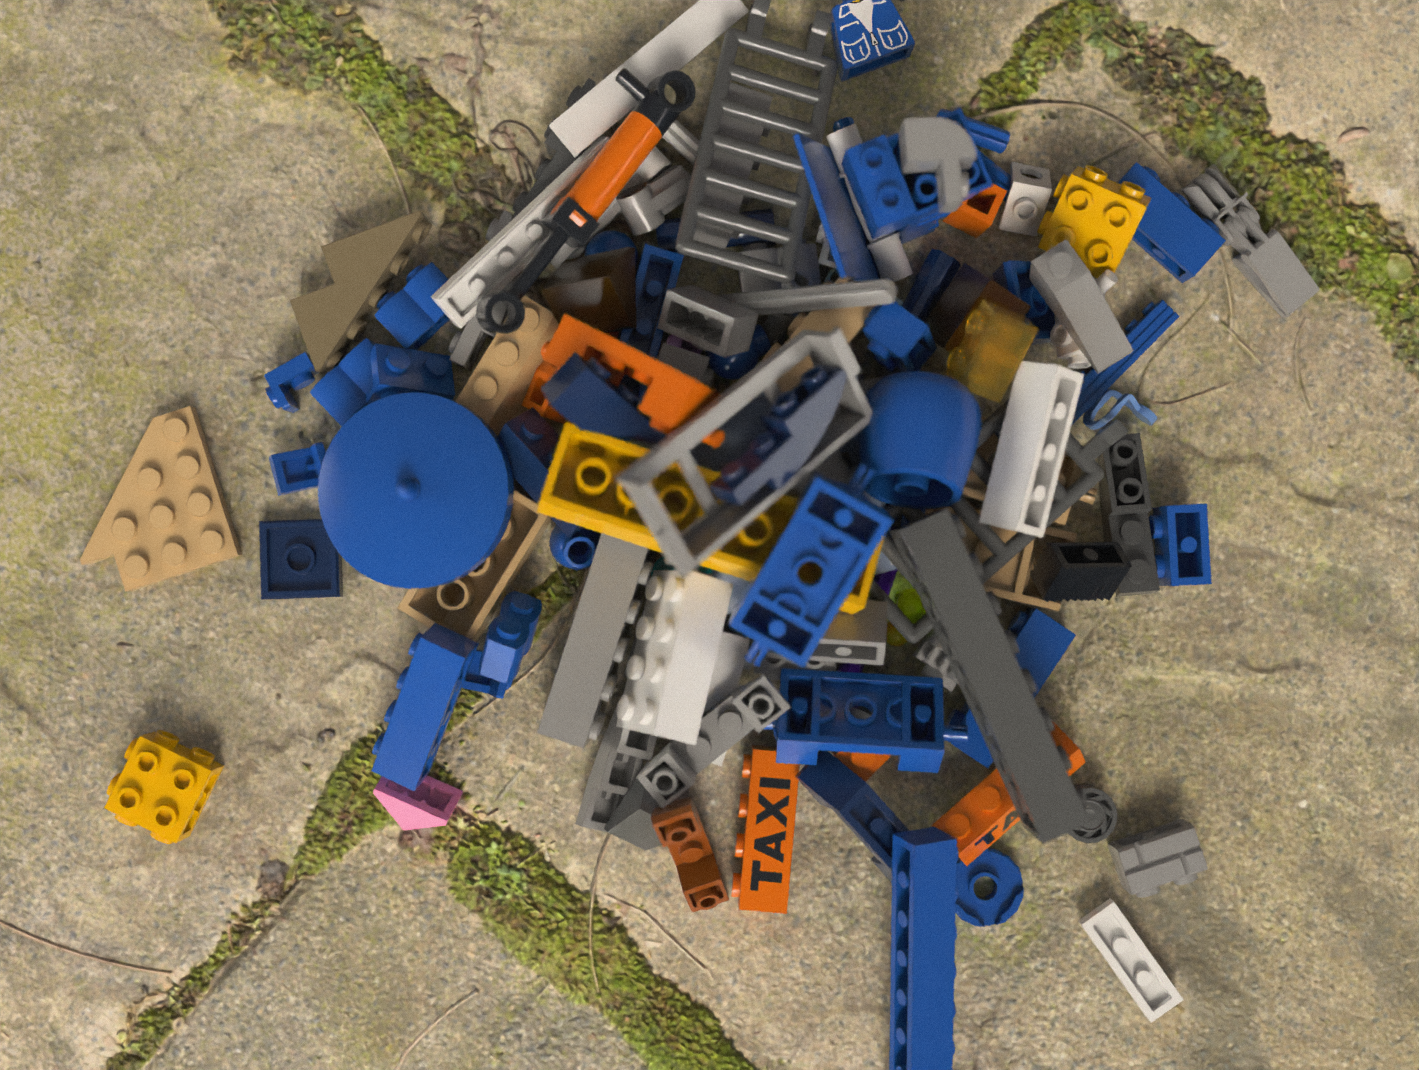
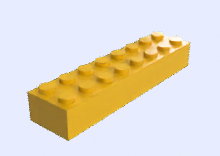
M566 422L539 500L537 512L663 553L628 492L615 479L650 450L604 434L583 431L574 424ZM676 461L649 482L679 534L705 513ZM697 466L718 503L720 500L716 498L709 485L720 476V473ZM783 494L700 565L750 581L751 578L754 580L794 514V505L798 499ZM884 537L839 611L853 615L865 608ZM814 561L802 563L797 571L799 578L807 583L816 582L823 573L822 567Z

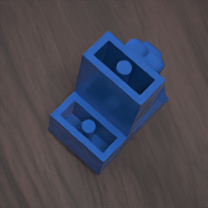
M960 107L938 117L957 123L968 133L974 143L977 154L976 159L969 169H960L961 172L966 171L968 175V197L963 198V201H966L992 187L993 184ZM899 133L887 138L884 134L845 150L841 165L872 240L895 231V233H900V241L904 244L934 232L939 226L938 220L950 214V212L939 213L936 171L902 174Z

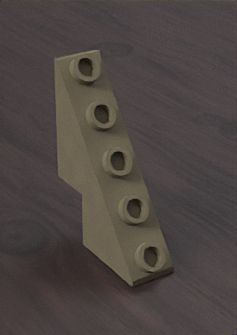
M421 210L321 246L334 284L290 300L315 371L325 376L346 356L344 353L350 343L358 341L364 334L368 324L365 320L373 308L378 309V302L389 293L387 287L394 276H400L410 262V256L408 255L416 242L422 243L431 230L432 224L428 222V219Z

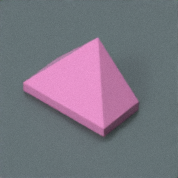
M381 776L373 792L403 830L445 826L463 793L462 790L430 776H427L415 791Z

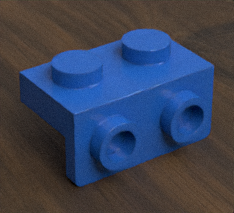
M375 344L370 351L373 387L366 396L367 405L378 399L400 393H428L450 400L455 397L452 363L449 360L451 356L382 344Z

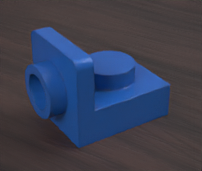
M304 352L264 375L269 384V387L265 388L266 393L277 409L282 407L285 411L291 413L300 410L289 389L300 390L316 380L314 375L319 372L315 371L309 353Z

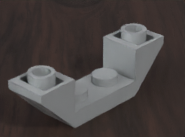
M763 674L733 690L703 714L696 745L671 740L636 778L663 809L694 785L696 775L753 729L758 733L791 708V705L766 675Z

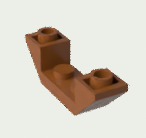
M692 796L672 802L663 809L661 806L654 808L651 815L652 825L662 847L667 846L677 867L682 891L692 913L699 910H709L720 903L729 901L711 842Z

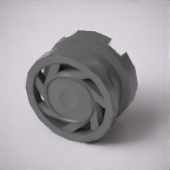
M1082 783L1079 785L1090 804V807L1085 809L1090 823L1067 834L1084 843H1098L1106 839L1115 829L1118 819L1117 808L1112 798L1104 791L1095 786Z

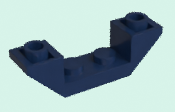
M819 750L817 764L805 765L795 777L819 804L832 809L871 851L874 855L871 861L892 883V833L909 831V829L862 778L829 751Z

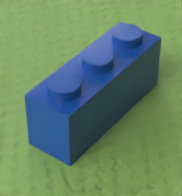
M1136 162L1117 182L1122 184L1123 181L1137 184L1145 189L1144 195L1152 198L1132 240L1177 280L1184 283L1200 271L1226 240L1219 235V229L1213 222L1206 218H1200L1190 209L1189 202L1182 195L1170 192L1162 185L1160 177L1154 170L1147 166H1141Z

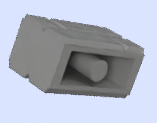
M1179 819L1108 843L1121 886L1131 895L1136 894L1140 898L1160 892V885L1172 881L1176 885L1191 883L1198 879L1197 873L1208 868L1199 846L1200 843L1195 828L1184 819Z

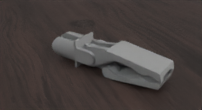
M1215 164L1208 167L1205 173L1196 177L1193 183L1188 184L1182 189L1201 215L1217 226L1219 235L1226 240L1223 244L1226 246L1231 245L1239 252L1232 259L1233 264L1281 317L1288 318L1320 290L1280 233L1275 229H1272L1267 234L1262 231L1259 224V214L1245 198L1248 196V193L1240 195ZM1234 206L1238 209L1236 212L1232 209ZM1221 217H1223V219L1225 220L1222 223L1219 220Z

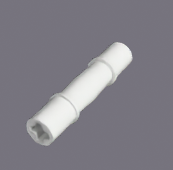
M856 123L827 135V141L840 172L839 176L845 179L855 213L869 241L867 248L871 251L881 279L890 278L895 282L913 274L900 241L899 232L895 233L893 231L872 240L841 165L845 150L863 143Z

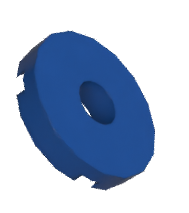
M988 847L968 866L958 858L956 862V886L958 889L956 914L961 920L974 926L985 927L1004 923L1017 912L1024 894L1023 880L1019 867L1006 853L993 847ZM983 876L992 878L994 882L993 891L985 897L974 893V883Z

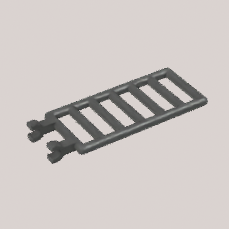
M754 0L749 10L746 30L730 28L724 36L675 247L679 253L781 283H789L794 278L812 193L801 159L798 156L718 132L722 115L724 114L790 135L799 133L822 144L838 69L836 60L822 55L832 14L820 10L816 11L813 23H810L808 28L807 42L804 50L762 37L771 0ZM738 46L820 71L818 89L734 64ZM730 80L814 105L810 123L726 98ZM714 149L799 174L795 193L710 168ZM706 184L792 209L788 229L702 204ZM698 220L783 244L784 248L780 265L693 240Z
M1009 399L981 423L977 448L993 434L1000 439ZM1118 419L1115 421L1110 420L1083 446L1069 433L1065 452L1081 468L1084 474L1067 489L1057 480L1046 528L1104 477V470L1095 459L1128 432ZM976 450L971 469L988 487L992 467ZM962 495L960 501L950 506L992 553L981 564L984 575L979 578L982 585L1037 537L1017 532L1004 543L989 525L979 522L980 515ZM891 504L884 509L889 512L893 520L891 525L902 515L909 522L925 515L920 509L898 507ZM885 533L881 552L914 587L894 541ZM872 579L868 598L874 601L887 602V619L909 643L918 642L933 629L927 613L913 624L878 583Z

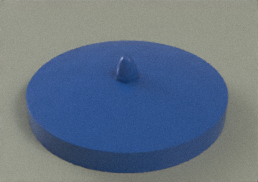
M417 392L400 393L378 399L366 405L349 418L338 430L325 453L318 483V502L321 518L331 542L340 555L354 569L366 577L388 586L407 589L442 586L454 582L478 568L492 554L501 541L511 517L514 499V481L509 458L503 444L492 428L478 414L455 401L438 395Z

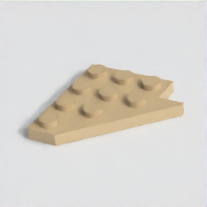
M188 406L152 418L80 558L81 565H89L114 556L125 592L153 585L242 555L195 407Z

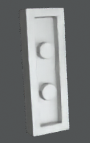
M1109 898L1078 920L1151 1023L1183 1001L1181 995L1112 899Z

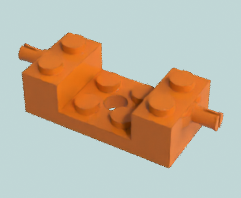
M564 314L552 340L544 343L541 349L542 359L557 366L553 374L576 351L586 361H589L592 357L597 359L611 373L607 379L616 387L620 384L624 374L650 386L638 410L653 417L649 425L667 435L672 434L721 395L695 379L567 314ZM716 428L700 442L718 448L724 440L725 432Z

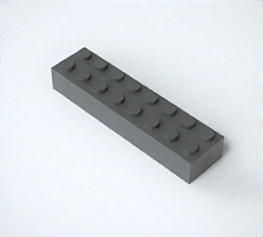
M948 509L937 510L889 531L1024 829L1044 844L1090 823L1085 809L1090 807L1089 801L1079 784L1073 785L1067 772L1072 769L1070 759L1061 745L1055 746L1050 732L1054 730L1053 722L1044 707L1038 708L1032 695V693L1037 691L1035 682L1026 668L1020 669L1015 658V654L1019 653L1018 645L1012 633L1008 629L1003 631L997 616L1002 613L1001 608L992 591L985 592L979 578L984 575L983 568L975 553L968 554L962 538L966 537V532L958 515H950Z

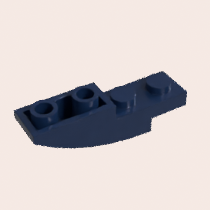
M823 366L813 367L802 375L801 382L790 392L782 394L773 401L772 408L760 418L768 432L755 438L750 444L751 448L738 460L727 464L721 470L720 476L709 485L717 499L742 505L761 486L780 491L810 457L833 418L847 379L844 369Z

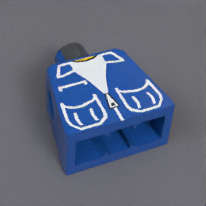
M842 0L841 4L831 9L830 30L841 82L911 56L915 41L891 0Z

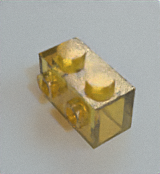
M983 299L980 307L975 309L968 318L966 334L960 346L955 347L949 355L946 374L969 388L970 392L1000 403L1039 329L1025 316Z

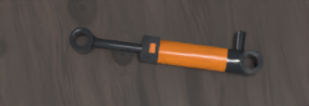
M623 68L616 75L615 81L635 98L638 103L563 199H559L541 221L552 231V234L507 291L503 289L501 292L485 295L479 301L476 307V318L484 330L490 333L508 334L515 332L521 327L525 319V309L521 299L565 243L571 248L581 247L586 243L600 225L597 222L680 113L687 110L693 104L696 89L694 82L687 74L676 70L667 72L654 78L647 87L627 68ZM666 85H669L675 91L676 100L674 104L670 103L665 97L664 88ZM497 302H502L508 309V318L501 325L496 323L492 316V309Z

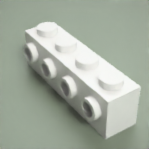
M1019 361L979 519L980 523L1043 538L1084 374L1060 365Z

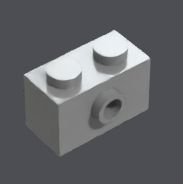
M689 285L666 291L658 328L692 343L698 349L711 351L722 357H728L749 351L759 313L697 286Z

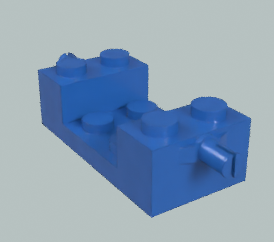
M860 462L859 467L848 484L835 482L816 470L794 505V514L754 580L751 578L730 613L729 626L755 640L744 656L748 662L751 663L753 659V665L760 666L766 653L771 649L799 666L805 667L893 522L889 512L870 502L863 493L876 473L872 468ZM806 561L817 562L823 569L820 579L813 583L802 581L797 574L798 568L802 563Z
M781 668L779 692L791 705V708L764 728L765 730H773L777 742L776 763L816 765L818 750L898 755V771L939 773L945 750L944 741L968 742V725L944 724L943 678ZM855 706H864L870 710L872 715L867 719H857L851 715L849 710Z

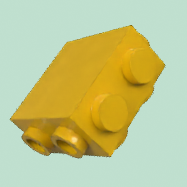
M1085 165L1084 168L1077 166L1070 176L1063 174L1053 195V197L1059 199L1053 213L1047 210L1037 230V233L1043 235L1038 248L1047 252L1067 239L1092 276L1098 278L1107 269L1114 273L1116 272L1152 198L1144 195L1145 189L1137 184L1123 181L1122 184L1107 179L1108 174L1102 169Z
M157 730L156 732L140 735L139 738L136 737L129 744L124 755L127 762L122 772L118 773L110 782L107 789V795L110 797L104 808L115 813L117 821L128 826L139 825L150 830V836L157 841L172 844L191 835L224 765L214 761L215 755L198 747H193L191 750L179 744L180 739L176 735L164 730Z

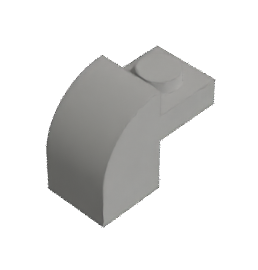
M922 117L904 119L898 131L902 174L936 171L939 213L956 212L963 202V198L968 197L969 192L967 172H961L960 169H969L977 157L972 139L961 126L945 118Z

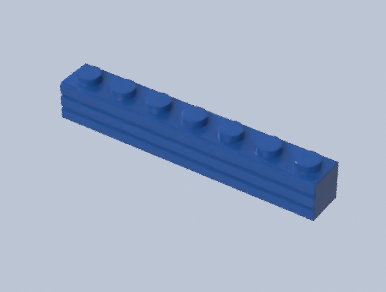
M1161 299L1155 304L1151 301L1141 311L1144 315L1138 321L1133 319L1124 328L1126 331L1125 336L1133 348L1132 353L1099 374L1096 373L1093 367L1087 373L1084 370L1081 372V374H1084V383L1081 385L1072 425L1180 317L1164 300Z

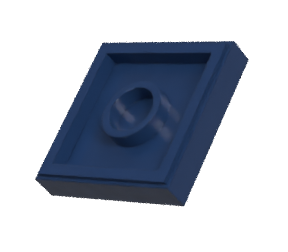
M322 519L259 521L261 600L343 597L342 556L331 542Z

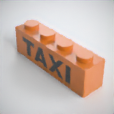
M1053 722L1054 730L1050 732L1055 746L1061 745L1067 753L1072 764V769L1067 772L1071 776L1085 763V759L1080 748ZM996 768L931 826L957 839L959 858L968 866L1014 826L1020 818Z
M752 744L751 754L743 755L742 778H749L748 794L740 793L738 817L745 818L744 833L736 834L735 857L742 858L741 872L733 873L731 897H738L739 910L787 914L799 781L795 775L800 770V764L776 763L777 747Z

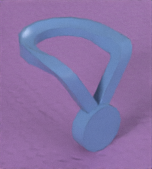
M1107 389L1085 412L1083 423L1091 430L1099 429L1112 420L1124 405L1147 425L1152 426L1157 420V416L1149 408L1138 403L1132 394L1126 393L1122 395L1116 390ZM1112 396L1117 399L1116 404L1104 417L1094 421L1099 409Z

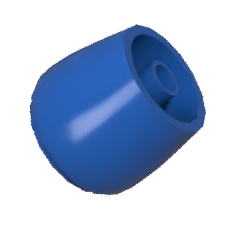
M913 371L885 376L868 389L865 394L872 414L869 423L858 432L859 463L861 462L876 471L864 491L878 501L898 507L937 509L951 506L960 501L979 442L981 409L976 398L971 394L969 388L957 380L936 373Z

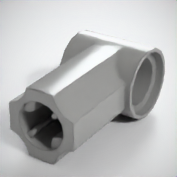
M673 165L648 183L644 182L634 185L616 197L633 235H641L657 228L665 221V214L686 201L691 174L685 171L681 165Z

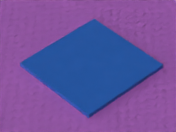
M799 133L793 135L840 278L853 281L881 279L871 251L867 248L869 241L855 213L845 179L839 176L840 172L831 148Z

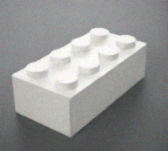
M654 570L653 576L649 579L645 589L647 600L644 613L636 626L637 642L634 654L629 659L626 667L628 679L624 695L617 704L616 713L618 720L616 727L696 745L733 583L694 571L690 572L686 577H682L678 571Z

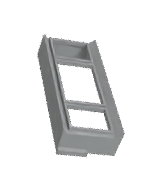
M835 327L830 332L803 329L615 478L628 492L665 555V562L674 565L680 576L686 577L869 423L872 410L856 379V375L861 370L841 328ZM809 355L814 367L823 366L844 369L847 379L833 418L810 457L780 491L761 486L742 505L722 500L717 503L692 459L689 450L761 392L764 391L772 406L773 401L782 395L776 380ZM675 461L705 512L680 534L649 483Z

